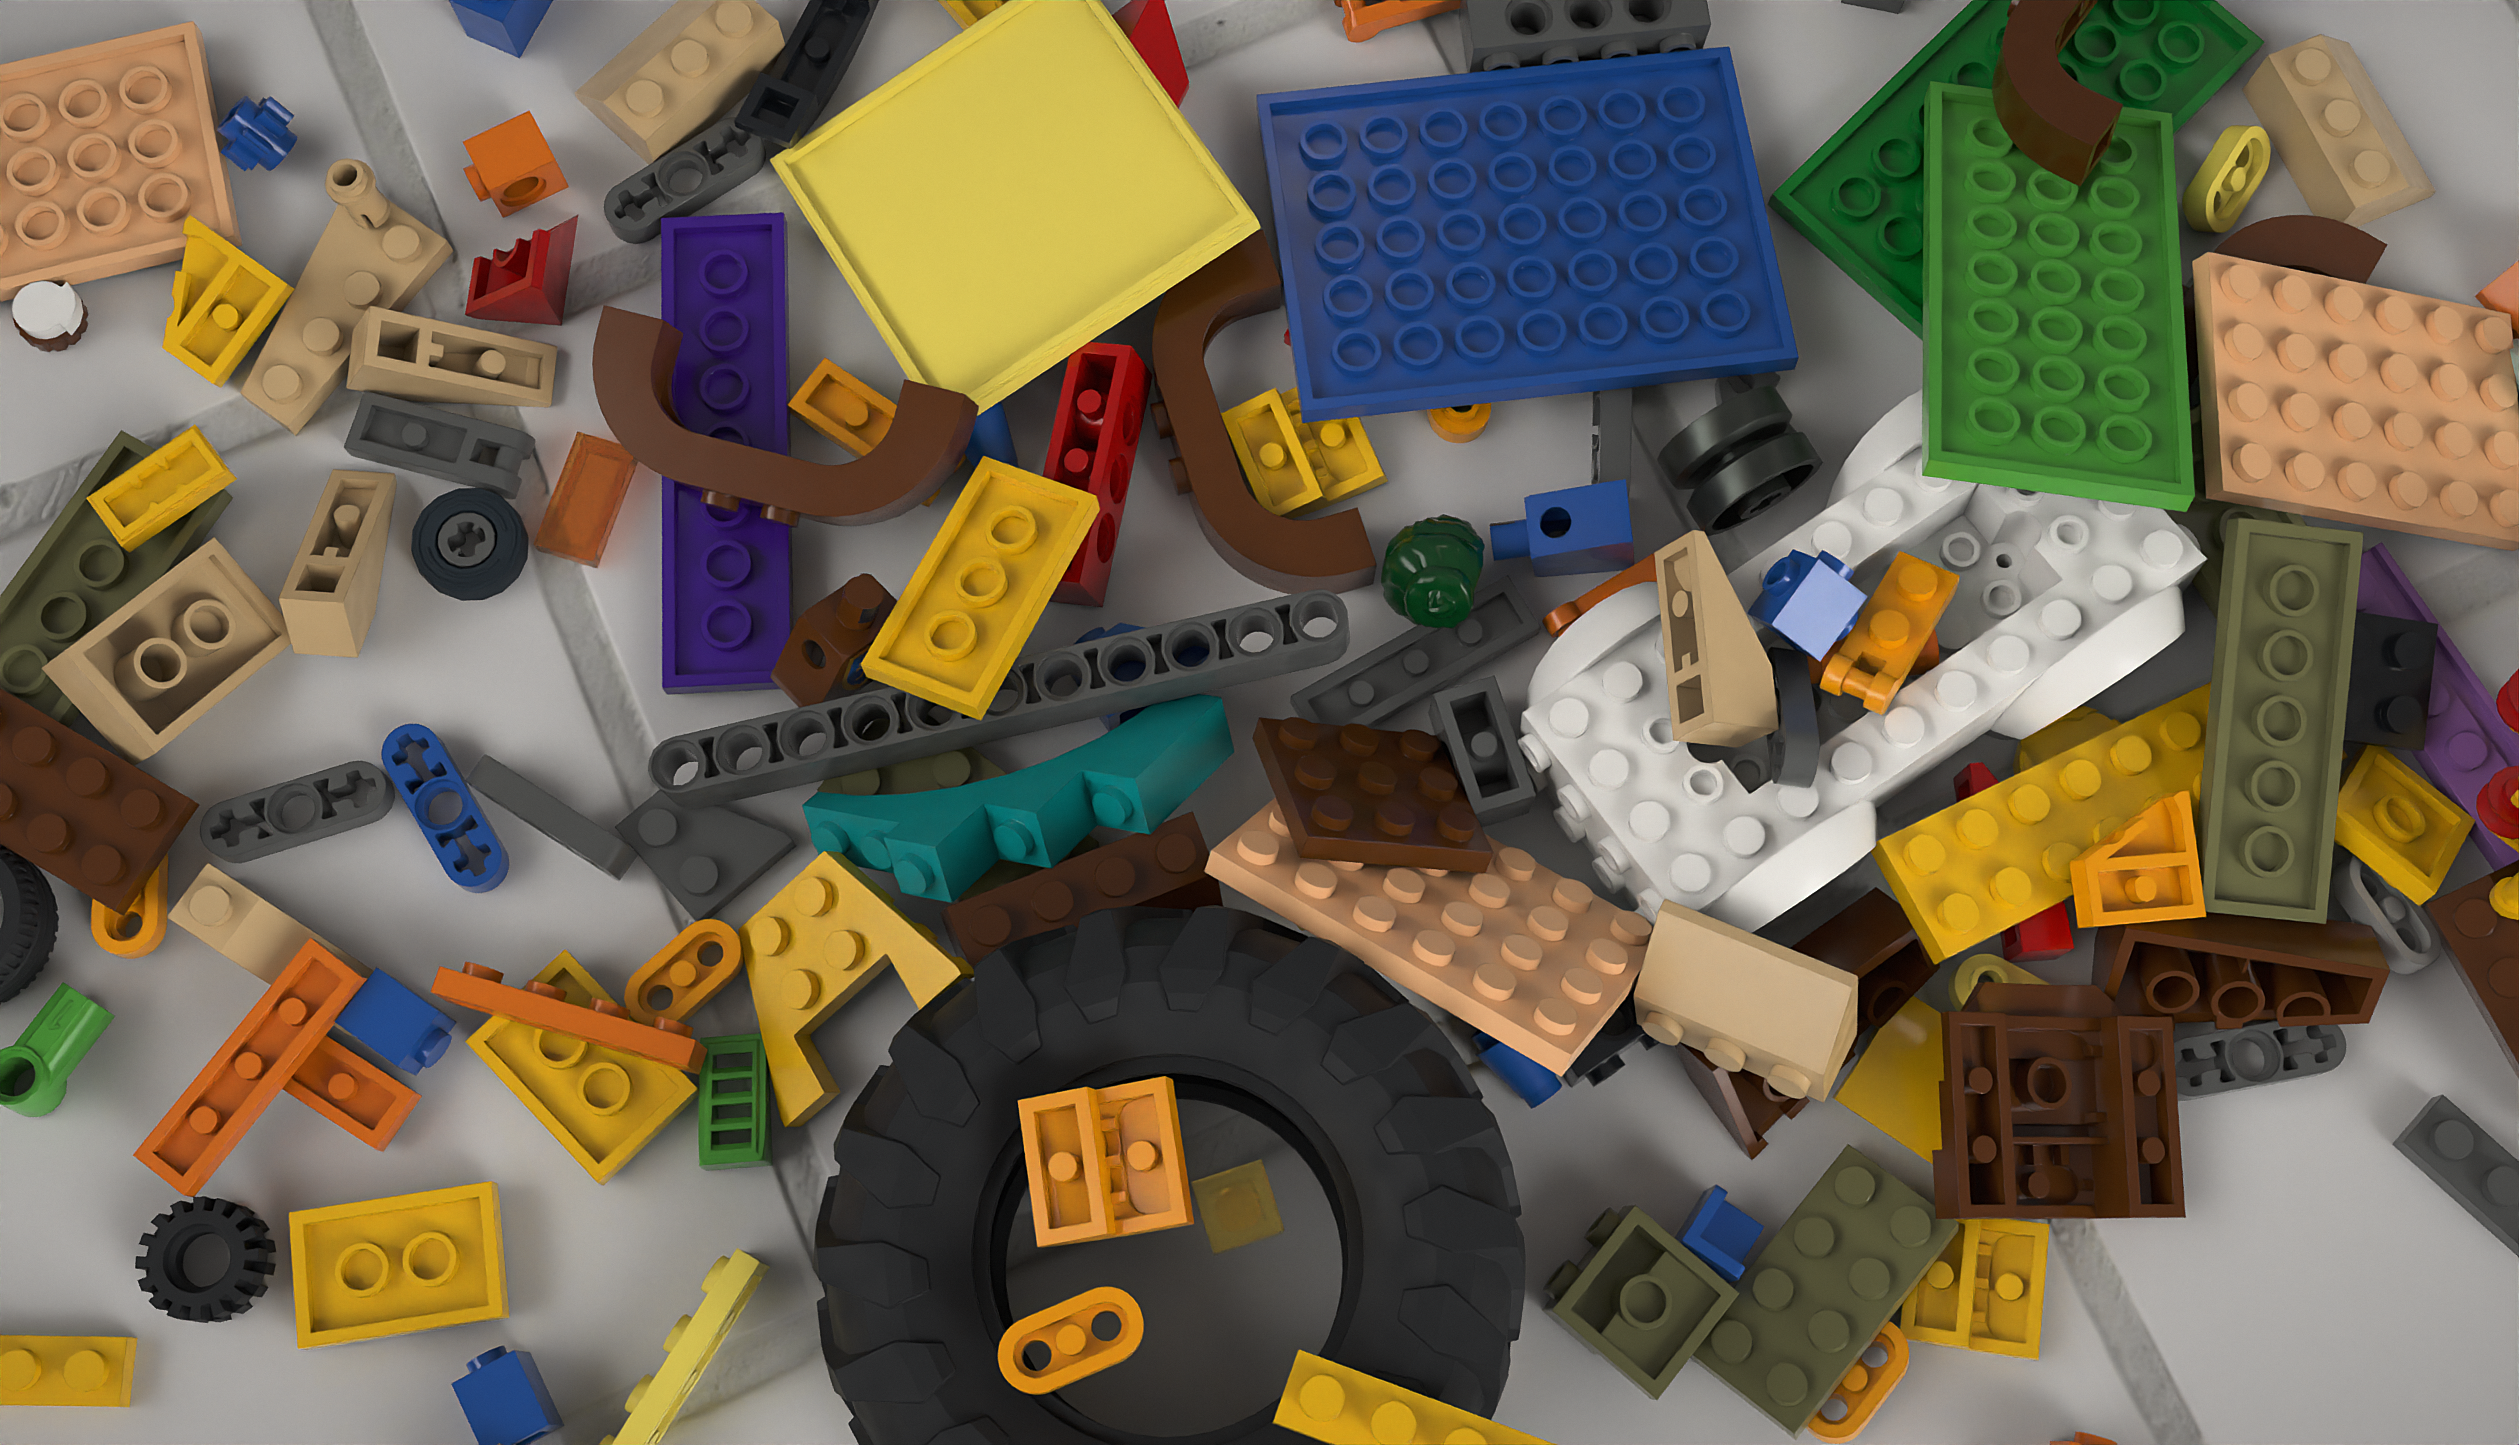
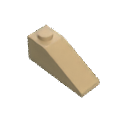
M369 306L353 330L346 388L416 402L549 407L552 404L557 346Z
M332 470L278 598L295 654L358 658L376 611L397 486L395 473Z
M1692 530L1654 552L1673 741L1738 748L1779 730L1778 701L1775 695L1772 665L1705 532Z
M210 863L205 865L167 916L168 919L269 985L274 983L310 938L319 941L367 979L373 973L372 969ZM337 1023L333 1025L347 1035H352Z

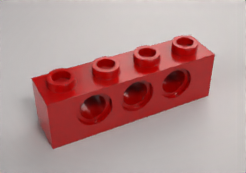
M1088 342L1069 355L1042 477L1096 495L1100 511L1048 602L1103 608L1153 377L1132 345Z

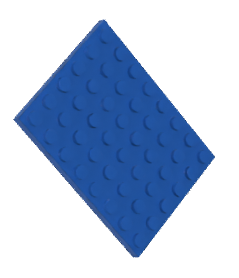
M1729 46L1256 95V109L1302 423L1795 370L1799 359Z

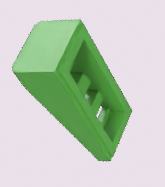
M761 1033L700 1038V1044L707 1048L708 1051L699 1075V1167L706 1171L773 1166L770 1076ZM752 1053V1066L717 1068L718 1055ZM752 1079V1091L718 1093V1082ZM752 1105V1116L719 1119L718 1107ZM752 1130L751 1142L720 1145L719 1133Z

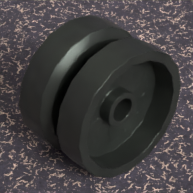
M1773 385L1759 386L1716 406L1674 436L1661 450L1657 458L1659 465L1677 490L1694 489L1686 508L1699 529L1704 531L1706 536L1723 533L1762 514L1804 485L1823 463L1803 432L1784 433L1793 414Z

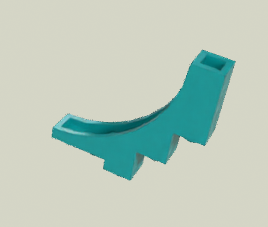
M1197 694L1149 705L1138 715L1091 742L1053 759L1007 775L952 788L910 794L858 796L817 792L802 805L818 855L823 851L840 852L857 867L893 873L898 881L901 893L953 903L999 859L1053 868L1096 826L1151 834L1235 750L1222 697Z

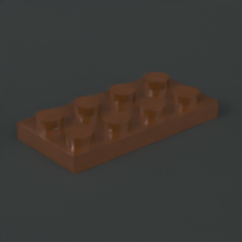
M0 688V844L124 916L200 804Z

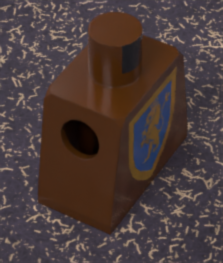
M862 573L857 577L851 578L844 586L805 610L798 618L770 678L799 708L852 696L874 681V679L866 677L861 662L896 605L897 600L871 574ZM825 656V666L820 667L823 657Z

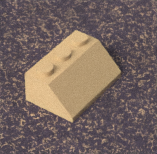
M678 0L574 94L585 107L650 165L712 127L751 91L761 72L767 75L771 73L785 47V42L779 22L755 0Z
M2319 34L2274 52L2265 58L2242 89L2314 216L2334 219L2357 228L2430 198L2436 192L2348 42Z
M1664 899L1658 911L1633 995L1637 1024L1641 1025L1649 1036L1667 1045H1678L1681 1042L1704 1052L1708 1060L1725 1070L1739 1072L1743 1068L1767 1079V1082L1774 1089L1786 1096L1802 1099L1807 1095L1824 1103L1857 1035L1858 976Z

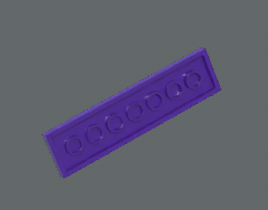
M784 212L661 218V319L684 333L671 385L673 402L679 417L687 428L694 433L791 457L790 410L787 405L790 402L788 226ZM662 475L663 690L667 695L781 689L770 676L793 630L792 527L761 519V507L740 502L738 512L734 513L700 503L702 492L687 488Z

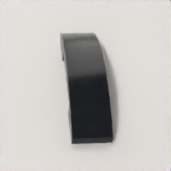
M810 0L770 75L762 72L759 74L734 120L735 127L792 149L820 116L839 86L866 33L879 0Z

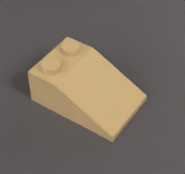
M213 537L44 665L42 670L120 756L135 766L157 753L289 646L291 641L284 616L217 539Z

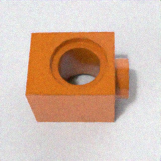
M530 110L463 141L474 163L463 168L480 202L492 198L503 218L569 187Z

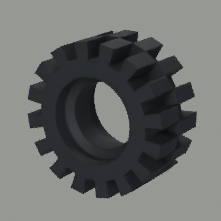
M193 1197L192 1203L180 1200L170 1205L173 1211L172 1214L159 1213L151 1221L158 1229L154 1235L143 1233L139 1244L148 1246L146 1257L136 1256L135 1268L145 1270L146 1277L137 1281L141 1291L153 1294V1297L148 1301L156 1309L168 1311L167 1316L201 1323H208V1321L221 1323L232 1320V1313L244 1314L253 1307L249 1300L253 1296L262 1298L269 1288L261 1284L265 1274L274 1276L276 1264L267 1262L268 1253L276 1252L275 1241L265 1238L264 1233L270 1229L264 1220L253 1217L255 1212L251 1209L219 1198ZM206 1234H217L225 1240L229 1247V1267L224 1276L216 1283L205 1287H198L190 1282L185 1275L183 1269L184 1254L189 1245L198 1237Z

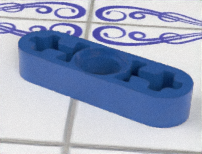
M405 724L394 729L387 736L382 746L381 756L383 764L446 874L461 888L472 893H484L495 889L503 882L508 873V853L447 747L434 732L423 725ZM416 742L422 749L428 748L422 753V759L429 771L436 777L425 782L421 774L408 762L402 763L408 758L406 747L411 743ZM444 792L458 793L462 799V810L457 819L445 825L432 823L429 817V806L432 800ZM477 823L478 827L476 829H472L473 826ZM466 834L471 844L483 854L491 852L483 860L487 870L478 876L469 869L462 871V868L469 863V858L462 845L454 839ZM450 840L449 843L445 846L444 842Z

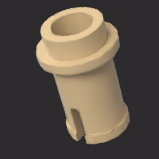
M348 158L333 163L327 171L325 188L331 199L335 203L345 206L353 221L362 228L369 229V222L364 215L368 216L374 227H379L386 222L390 215V203L375 186L376 178L372 169L360 160Z

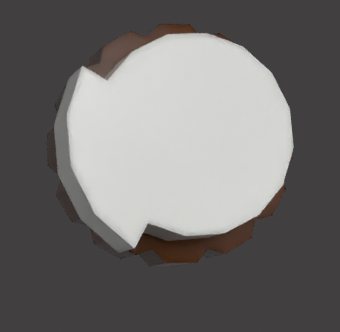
M49 281L33 282L22 288L14 298L12 312L15 328L20 331L19 334L32 347H37L40 351L50 352L55 350L59 352L66 350L69 345H75L81 339V334L86 332L88 326L86 319L89 316L87 307L67 282L64 285H56Z

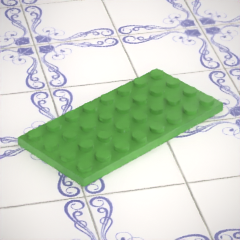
M1930 81L1924 98L1922 476L2182 512L2188 510L2195 497L2172 113L2122 107L2110 146L2080 187L2044 169L2015 145L2002 127L1997 116L1992 89Z

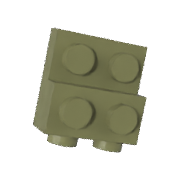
M1623 1206L1618 1214L1609 1207L1601 1213L1586 1232L1584 1238L1592 1244V1247L1577 1266L1569 1259L1557 1268L1545 1284L1543 1291L1551 1299L1543 1307L1542 1311L1591 1353L1600 1355L1650 1399L1658 1400L1740 1293L1638 1206Z

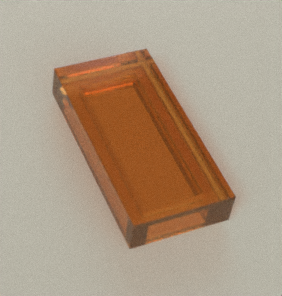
M577 431L533 543L538 551L598 568L638 464V460L622 444Z

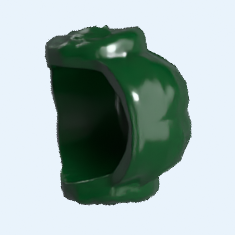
M1445 514L1426 518L1423 521H1416L1413 525L1405 526L1390 540L1385 551L1381 573V584L1384 588L1383 596L1385 601L1396 614L1404 616L1413 624H1422L1425 627L1437 629L1441 627L1449 629L1456 627L1468 617L1474 604V591L1483 567L1485 544L1482 538L1477 535L1468 521Z

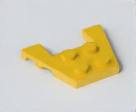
M823 851L738 929L779 1115L785 1127L803 1126L841 1093L810 1035L890 963H893L919 1010L965 977L969 980L974 977V969L962 957H953L936 942L938 937L924 924L914 923L893 905L894 898L840 852Z

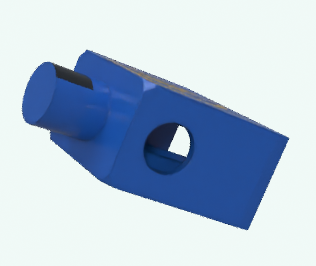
M1626 479L1529 495L1524 498L1526 519L1490 523L1494 561L1531 557L1535 577L1624 571L1635 564ZM1554 531L1566 532L1565 535L1558 538L1548 537Z

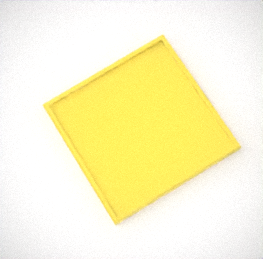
M1009 0L804 136L792 149L786 148L770 159L773 167L909 380L966 394L979 406L977 416L1261 228L1255 214L1100 0Z

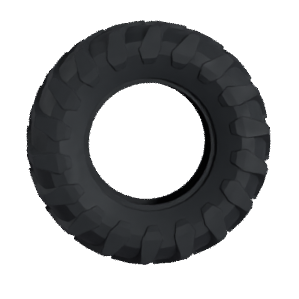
M1212 905L1197 907L1194 913L1189 909L1124 906L1096 910L1080 918L1078 929L1074 924L1012 941L985 955L974 966V981L966 977L915 1013L894 1035L888 1049L893 1062L890 1066L880 1065L851 1106L833 1144L834 1160L840 1165L839 1175L830 1176L827 1180L816 1222L812 1268L819 1281L822 1282L825 1297L817 1301L822 1351L834 1392L842 1397L854 1416L848 1424L859 1445H1330L1273 1423L1282 1395L1256 1414L1235 1424L1211 1432L1189 1436L1158 1437L1133 1434L1100 1424L1083 1415L1055 1391L1040 1395L1024 1393L1013 1387L1000 1370L998 1363L999 1344L1004 1333L1014 1324L1006 1286L1008 1241L1015 1214L1029 1186L1018 1100L1082 1087H1090L1096 1090L1162 1076L1173 1079L1176 1099L1198 1100L1222 1105L1264 1124L1283 1138L1301 1156L1322 1186L1338 1228L1342 1255V1281L1336 1316L1329 1336L1317 1356L1489 1420L1492 1419L1509 1376L1511 1342L1519 1340L1526 1270L1524 1235L1516 1221V1218L1522 1215L1512 1162L1495 1115L1481 1101L1484 1096L1460 1054L1428 1013L1410 1004L1409 1000L1378 972L1331 940L1312 936L1308 938L1307 935L1264 917L1238 909ZM1024 1351L1023 1361L1025 1366L1030 1370L1037 1371L1028 1354Z

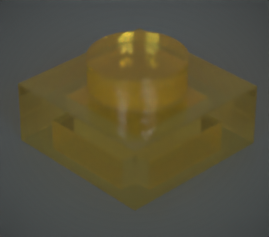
M1262 1159L1191 1182V1188L1213 1256L1284 1233L1285 1229Z

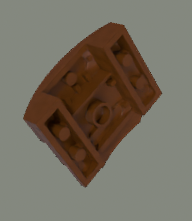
M1996 982L1977 983L1960 1011L1941 1012L1944 1081L1938 1082L1942 1150H1932L1936 1219L2186 1218L2172 1017L2125 1016L2111 998L2096 985H2045Z

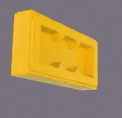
M194 424L87 497V500L119 544L130 553L234 482L237 478L204 433Z

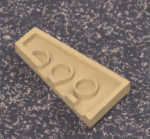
M389 201L391 207L390 215L386 222L379 227H374L368 216L364 215L369 222V229L358 226L351 218L346 207L340 204L337 205L294 288L295 290L288 299L240 392L251 405L295 436L348 375L353 330L369 306L402 312L454 251L446 239L391 201Z

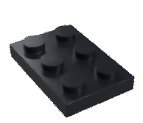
M2356 612L2344 733L2345 742L2408 751H2424L2438 624Z

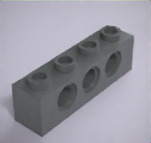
M1461 0L1458 14L1468 73L1703 49L1711 27L1707 0ZM1633 15L1647 16L1653 22H1640ZM1586 21L1595 28L1584 29L1577 26L1574 22ZM1528 27L1533 29L1536 34H1521L1514 28Z

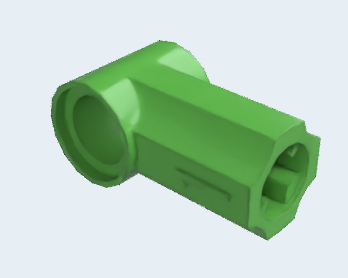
M62 982L15 1044L0 1050V1105L26 1117H41L51 1113L61 1104L66 1094V1079L115 1018V1015ZM34 1068L36 1072L35 1081L31 1088L25 1093L15 1096L14 1087L18 1077L24 1071Z

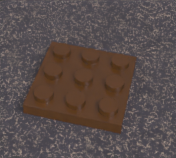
M1259 717L1252 739L1300 858L1486 873L1494 852L1436 735H1430L1415 729L1404 732L1371 729L1357 723L1341 726L1312 723L1298 717H1289L1284 720Z

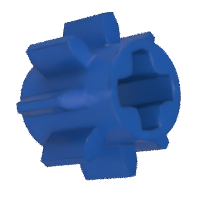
M244 96L230 109L217 128V131L229 140L221 150V153L244 171L248 168L250 170L254 169L257 163L267 171L273 170L287 156L297 141L298 137L286 127L293 119L294 114L271 96L267 99L263 97L258 104L248 96Z

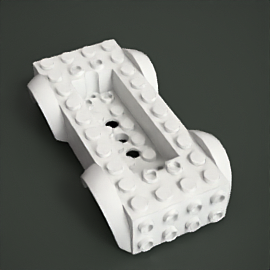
M1921 389L1908 396L1886 413L1862 437L1845 460L1832 486L1826 510L1727 575L1766 655L1770 647L1795 649L1747 613L1764 590L1762 584L1767 572L1778 560L1788 557L1793 549L1815 558L1821 550H1824L1854 571V575L1848 582L1868 596L1858 609V619L1899 551L1960 576L1957 591L1935 627L1939 645V665L1930 671H1926L1924 675L1907 676L1883 716L1864 708V700L1846 692H1843L1839 697L1821 689L1818 684H1811L1820 695L1821 706L1816 712L1820 736L1819 760L1816 775L1810 788L1773 783L1766 735L1738 748L1673 741L1657 582H1643L1624 588L1602 600L1574 621L1552 644L1537 666L1527 689L1518 744L1535 793L1541 790L1545 792L1557 808L1553 811V815L1560 829L1573 843L1579 840L1584 843L1595 858L1592 861V867L1601 883L1612 894L1620 890L1635 910L1633 912L1645 917L1654 927L1658 911L1664 899H1668L1752 933L1823 887L1870 852L1879 840L1876 808L1991 729L1994 732L2022 740L2099 694L2176 640L2186 631L2182 594L2207 558L2201 553L2200 545L2194 534L2185 526L2176 524L2160 508L1922 476Z

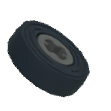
M458 488L438 496L421 511L412 530L411 552L419 573L439 593L461 601L485 600L502 593L519 578L528 559L529 537L521 516L503 497L481 488ZM475 532L481 541L485 539V542L476 544L475 555L466 557L461 549H456V547L466 543L465 534Z

